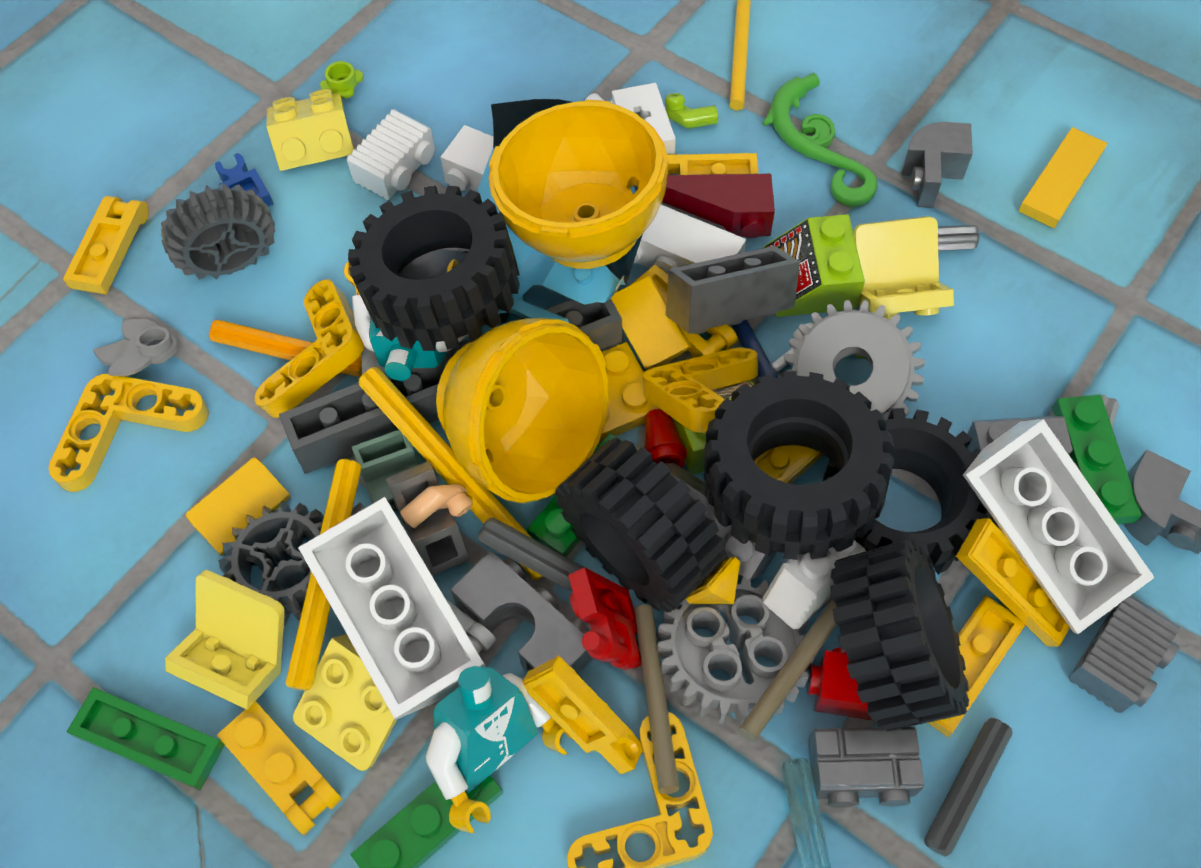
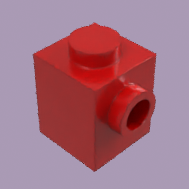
M841 647L834 648L832 651L825 650L818 666L811 665L807 693L815 695L814 711L872 721L868 714L867 702L862 703L857 694V681L855 678L851 679L846 666L849 663L846 651H842Z

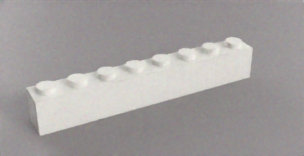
M464 125L440 157L445 183H448L450 186H458L460 191L468 192L471 189L477 192L493 149V136ZM661 205L654 221L642 235L634 263L648 268L656 264L668 274V270L671 268L744 253L746 239Z

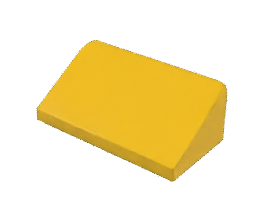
M647 276L614 293L611 300L622 318V328L647 370L668 364L692 347L681 327L666 316V301L652 276Z
M253 457L185 514V517L194 529L223 556L225 552L223 551L222 543L236 541L232 534V527L245 529L248 526L246 514L258 519L263 516V505L269 507L273 513L279 508L281 501L285 503L291 496L256 457Z

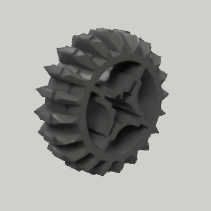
M224 183L218 189H211L206 185L205 191L198 194L190 191V198L187 200L176 199V208L166 210L167 218L161 222L162 244L170 261L174 264L175 268L182 269L185 276L195 274L199 280L207 275H211L217 280L220 275H230L238 270H244L250 264L256 265L257 257L268 255V246L275 243L273 237L275 223L267 204L253 190H243L240 184L231 189Z
M281 501L277 512L272 513L269 507L263 505L262 517L255 519L253 516L246 514L248 526L245 529L232 527V534L236 541L222 543L223 551L227 557L218 560L219 568L224 573L223 577H227L238 584L280 602L284 607L285 626L289 615L292 613L300 621L311 570L298 547L302 545L304 537L312 540L320 535L324 516L317 509L309 513L307 507L301 503L292 511L288 504ZM252 565L258 566L263 572L261 578L264 584L261 590L251 585Z

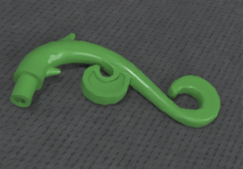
M811 73L803 78L797 76L792 78L774 94L763 125L767 126L773 123L774 129L780 138L793 150L805 157L844 169L838 170L833 175L830 184V193L838 203L848 207H860L867 204L875 196L878 186L877 178L871 170L862 164L827 149L835 137V126L831 119L823 114L807 116L803 120L801 132L792 123L790 117L791 107L794 105L795 108H799V100L806 96V92L820 85L817 74ZM845 170L857 174L862 180L863 185L858 188L846 186L843 182V178L846 175Z

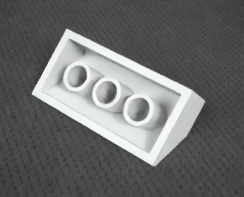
M1044 419L1020 421L984 447L963 474L1073 633L1079 634L1155 578Z
M385 497L298 547L394 719L397 720L444 699L459 687V675L466 668L472 666L486 667Z

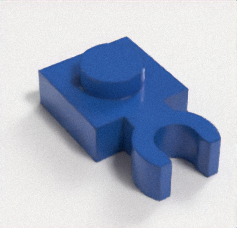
M234 154L237 162L234 168L225 169L220 161L215 163V168L222 183L229 189L240 184L245 191L253 190L268 207L274 204L256 169L248 171L241 154Z

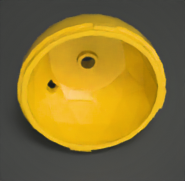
M586 99V101L553 106L535 113L518 124L503 139L500 146L495 147L489 162L490 172L488 178L493 200L499 212H501L506 225L526 245L563 266L576 269H592L613 263L627 254L635 245L637 239L654 221L666 191L669 159L664 142L655 128L635 112L612 104L610 101ZM637 186L638 190L633 194L630 188Z
M528 318L497 326L483 334L476 341L467 343L453 355L442 372L437 387V414L456 459L476 483L504 500L518 503L537 501L555 494L556 488L593 455L605 425L609 399L608 377L605 368L607 364L599 346L594 344L589 336L577 326L563 320Z

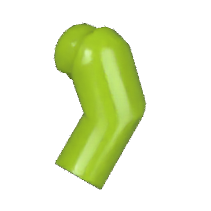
M681 93L669 94L664 99L668 118L684 128L690 129L718 124V111L715 105L692 109L684 105L685 98Z

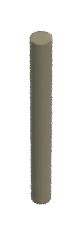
M832 598L739 727V732L746 739L753 742L756 741L837 624L834 621L832 610L836 608V603Z
M643 604L635 607L634 612L658 789L661 794H671L679 790L660 654L657 651V633L653 607Z

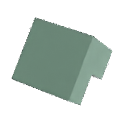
M400 430L352 446L356 462L361 464V475L372 504L385 497L394 512L397 511L396 504L386 478L419 465L412 444Z

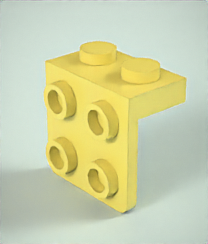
M322 89L310 93V98L295 101L294 97H286L272 102L273 106L267 109L266 127L280 171L352 155L354 147L344 114L342 98L339 93H332L331 89Z
M924 216L864 223L855 227L854 240L865 279L858 303L859 308L863 300L868 301L869 312L875 313L883 305L885 306L884 318L889 320L899 312L914 311L915 315H934L939 313V308L954 306V289L939 282L938 223L935 218Z
M209 570L202 571L196 577V629L165 657V671L248 710L281 674L284 607L273 598L238 584L227 577L220 576Z
M344 634L331 638L317 666L313 686L302 695L293 713V720L298 727L360 771H365L374 765L397 720L394 719L348 635Z

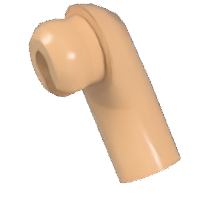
M459 484L430 486L400 511V514L412 528H416L438 509L448 508L452 516L461 517L472 508L473 501L465 494L467 489Z

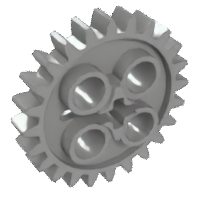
M743 577L741 584H737L734 604H689L685 599L675 610L671 612L664 611L663 621L665 624H659L657 638L662 640L657 644V651L661 658H666L661 661L662 674H674L669 684L671 692L683 688L686 690L682 702L684 706L693 703L695 700L701 702L699 716L702 718L713 708L718 710V721L720 724L725 722L729 712L735 713L736 719L741 726L748 712H751L804 638L802 635L806 632L809 624L808 621L799 629H792L763 604L762 597L768 589V581L766 580L760 583L756 589L751 587V580L749 581ZM719 611L725 614L728 621V625L727 623L725 624V621L722 618ZM747 615L754 618L758 623L746 624L738 617ZM706 628L714 635L702 637L696 634L694 629ZM730 636L731 644L727 645L728 637ZM743 649L741 657L739 658L738 650ZM763 656L770 658L776 666H762L755 658ZM813 660L810 662L806 670H810ZM717 669L726 671L732 679L727 681L717 680L710 674V671ZM743 670L752 684H747L742 676ZM806 671L803 672L785 700L792 703L796 701L799 694L797 687H805L809 674ZM784 701L775 712L776 714L780 715L785 706Z

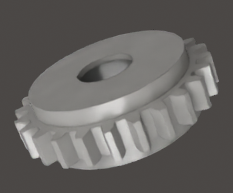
M845 300L844 311L837 312L835 307L829 304L827 305L828 316L822 318L818 313L814 312L811 314L814 323L811 328L804 324L798 326L803 338L801 340L790 338L789 340L790 346L796 350V353L784 355L785 363L793 366V370L788 371H796L797 376H809L810 372L824 375V380L834 382L837 379L834 374L835 367L843 357L848 355L862 356L870 362L873 371L864 383L850 386L849 391L853 394H856L858 391L861 392L872 402L871 411L877 409L885 420L888 419L892 408H904L905 417L909 414V409L904 402L905 400L917 402L919 394L912 390L911 386L923 385L924 377L914 374V370L923 368L925 359L913 358V354L921 350L920 342L908 343L907 340L912 335L913 329L911 326L902 330L898 328L901 319L899 314L892 316L888 320L884 318L885 306L883 305L873 313L869 312L868 301L863 300L859 310H852L850 300Z

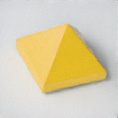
M736 557L724 560L686 598L689 604H734L740 561Z

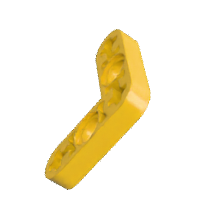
M325 279L314 284L304 298V307L317 340L268 377L256 391L254 396L256 405L273 418H278L280 413L291 410L352 364L365 348L356 329L354 313L347 297L331 280Z
M732 348L649 369L643 374L644 396L687 429L693 432L706 433L709 422L715 418V410L725 400L712 390L756 378L758 376V353L748 348Z
M98 375L91 379L84 388L50 460L49 474L66 491L78 492L91 485L95 479L121 420L181 432H191L205 424L209 415L208 407L201 395L190 388L125 376ZM111 390L115 392L113 396L109 395ZM101 395H106L103 401H101ZM144 396H157L155 405L145 411L136 409L138 401ZM190 404L194 407L193 411L187 410ZM177 409L187 410V411H185V413L183 414V416H181V415L179 414V412L177 411ZM91 424L101 425L97 436L89 440L80 439V434L85 427ZM77 464L81 466L78 471L72 470L68 476L66 475L65 471L67 469H74Z
M668 712L670 729L674 732V735H672L674 756L681 753L683 759H675L676 770L687 776L690 786L689 790L681 797H671L667 794L659 793L656 767L653 761L652 740L650 741L648 738L651 736L649 716H647L642 721L639 736L659 815L584 835L576 839L570 846L567 854L568 868H577L576 861L583 859V849L587 847H592L595 855L611 852L607 841L617 839L618 857L624 868H665L697 859L708 850L713 836L712 824L683 725L673 713ZM694 801L697 809L688 808L687 814L692 828H701L703 834L697 837L696 847L689 848L686 840L677 841L675 834L681 832L682 828L679 811L669 816L667 809H681ZM636 833L648 835L655 844L654 854L645 862L632 860L625 851L626 841ZM613 858L598 863V868H613Z

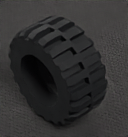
M785 371L778 378H772L769 374L755 379L754 386L749 387L747 384L742 385L732 392L731 400L726 399L722 401L715 410V418L709 422L706 432L705 492L708 503L714 507V516L722 526L728 527L731 525V536L742 544H746L750 540L755 543V551L770 555L772 550L784 553L783 559L798 560L799 554H806L808 552L811 559L827 557L829 548L834 547L836 552L849 548L853 545L855 536L862 538L872 529L874 519L880 516L884 506L894 458L892 457L894 443L892 435L886 430L887 422L881 412L877 409L871 411L872 402L859 391L856 394L850 392V385L838 379L830 382L823 379V374L810 372L809 376H797L796 371ZM786 445L808 447L824 454L836 465L839 472L819 483L797 485L785 483L769 476L756 465L754 460L770 449Z

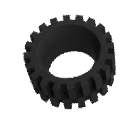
M436 186L424 187L423 196L414 197L411 190L401 194L402 203L394 206L388 200L379 206L382 212L379 218L370 214L363 221L367 232H355L352 238L355 249H349L348 260L351 268H349L351 276L376 328L380 327L384 337L392 341L397 336L400 345L412 349L415 342L419 341L423 351H435L436 342L444 341L448 350L460 347L457 339L468 334L471 342L482 336L480 327L484 324H487L492 329L501 322L499 309L510 312L514 305L512 294H518L520 283L518 276L520 273L505 220L501 212H497L496 205L491 200L487 199L482 203L480 193L471 189L462 197L458 186H447L445 194H439ZM445 248L469 250L461 263L440 276L422 280L398 276L410 262L426 253Z
M892 408L886 420V430L892 435L894 443L892 454L894 463L892 469H901L914 473L932 487L941 505V521L931 528L922 531L905 532L889 528L874 519L872 529L862 538L855 536L854 540L865 548L866 551L911 538V540L918 542L919 548L922 547L927 556V563L931 562L939 575L948 570L954 560H959L956 555L976 520L987 518L985 514L988 510L963 476L981 450L978 449L970 453L967 448L972 438L964 431L956 437L948 432L952 422L943 417L940 418L937 425L927 422L929 415L927 411L917 409L913 419L905 418L904 408ZM830 459L822 481L833 477L839 472L836 465Z
M613 438L600 447L556 488L555 494L558 496L556 502L564 510L561 512L564 520L574 527L571 531L576 538L586 544L587 547L585 549L593 558H598L603 564L602 568L607 573L616 576L619 579V584L624 588L633 590L636 597L642 602L646 603L649 601L654 609L660 611L663 608L665 612H671L723 562L726 557V552L723 551L726 547L724 539L716 535L719 528L714 520L705 516L704 513L707 509L703 503L691 497L688 493L690 488L682 479L678 482L670 475L671 469L662 461L658 464L654 462L652 454L642 447L637 451L633 442L624 440L621 443L619 438Z
M910 538L836 560L833 563L835 568L831 570V578L835 585L830 586L831 598L836 603V608L832 609L834 621L840 627L841 636H838L841 650L846 651L849 660L846 666L851 679H856L858 684L857 694L862 703L867 702L868 714L873 721L877 720L878 727L888 732L966 714V707L969 706V698L966 691H969L968 680L963 672L966 670L964 658L959 650L961 645L959 636L954 631L951 621L954 619L950 607L946 606L944 600L945 593L941 583H937L936 572L931 562L927 563L926 553L922 547L919 548L918 542Z

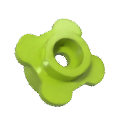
M337 61L325 69L326 80L320 83L321 90L331 89L333 93H339L341 98H350L355 93L356 85L363 81V73L360 70H354L353 66L348 62Z

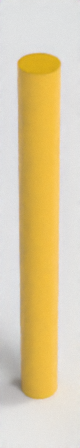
M737 0L729 104L733 110L743 109L745 103L751 0Z

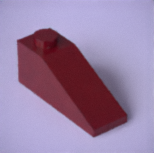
M771 173L668 175L666 191L662 202L722 225L726 228L727 232L740 237L757 238L771 236L775 214Z

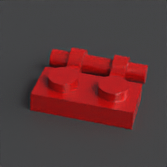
M585 567L569 574L573 591L570 594L572 609L580 620L589 623L591 631L585 633L582 638L583 648L588 651L592 658L602 662H610V664L619 669L629 670L640 667V651L635 639L637 634L635 612L629 590Z

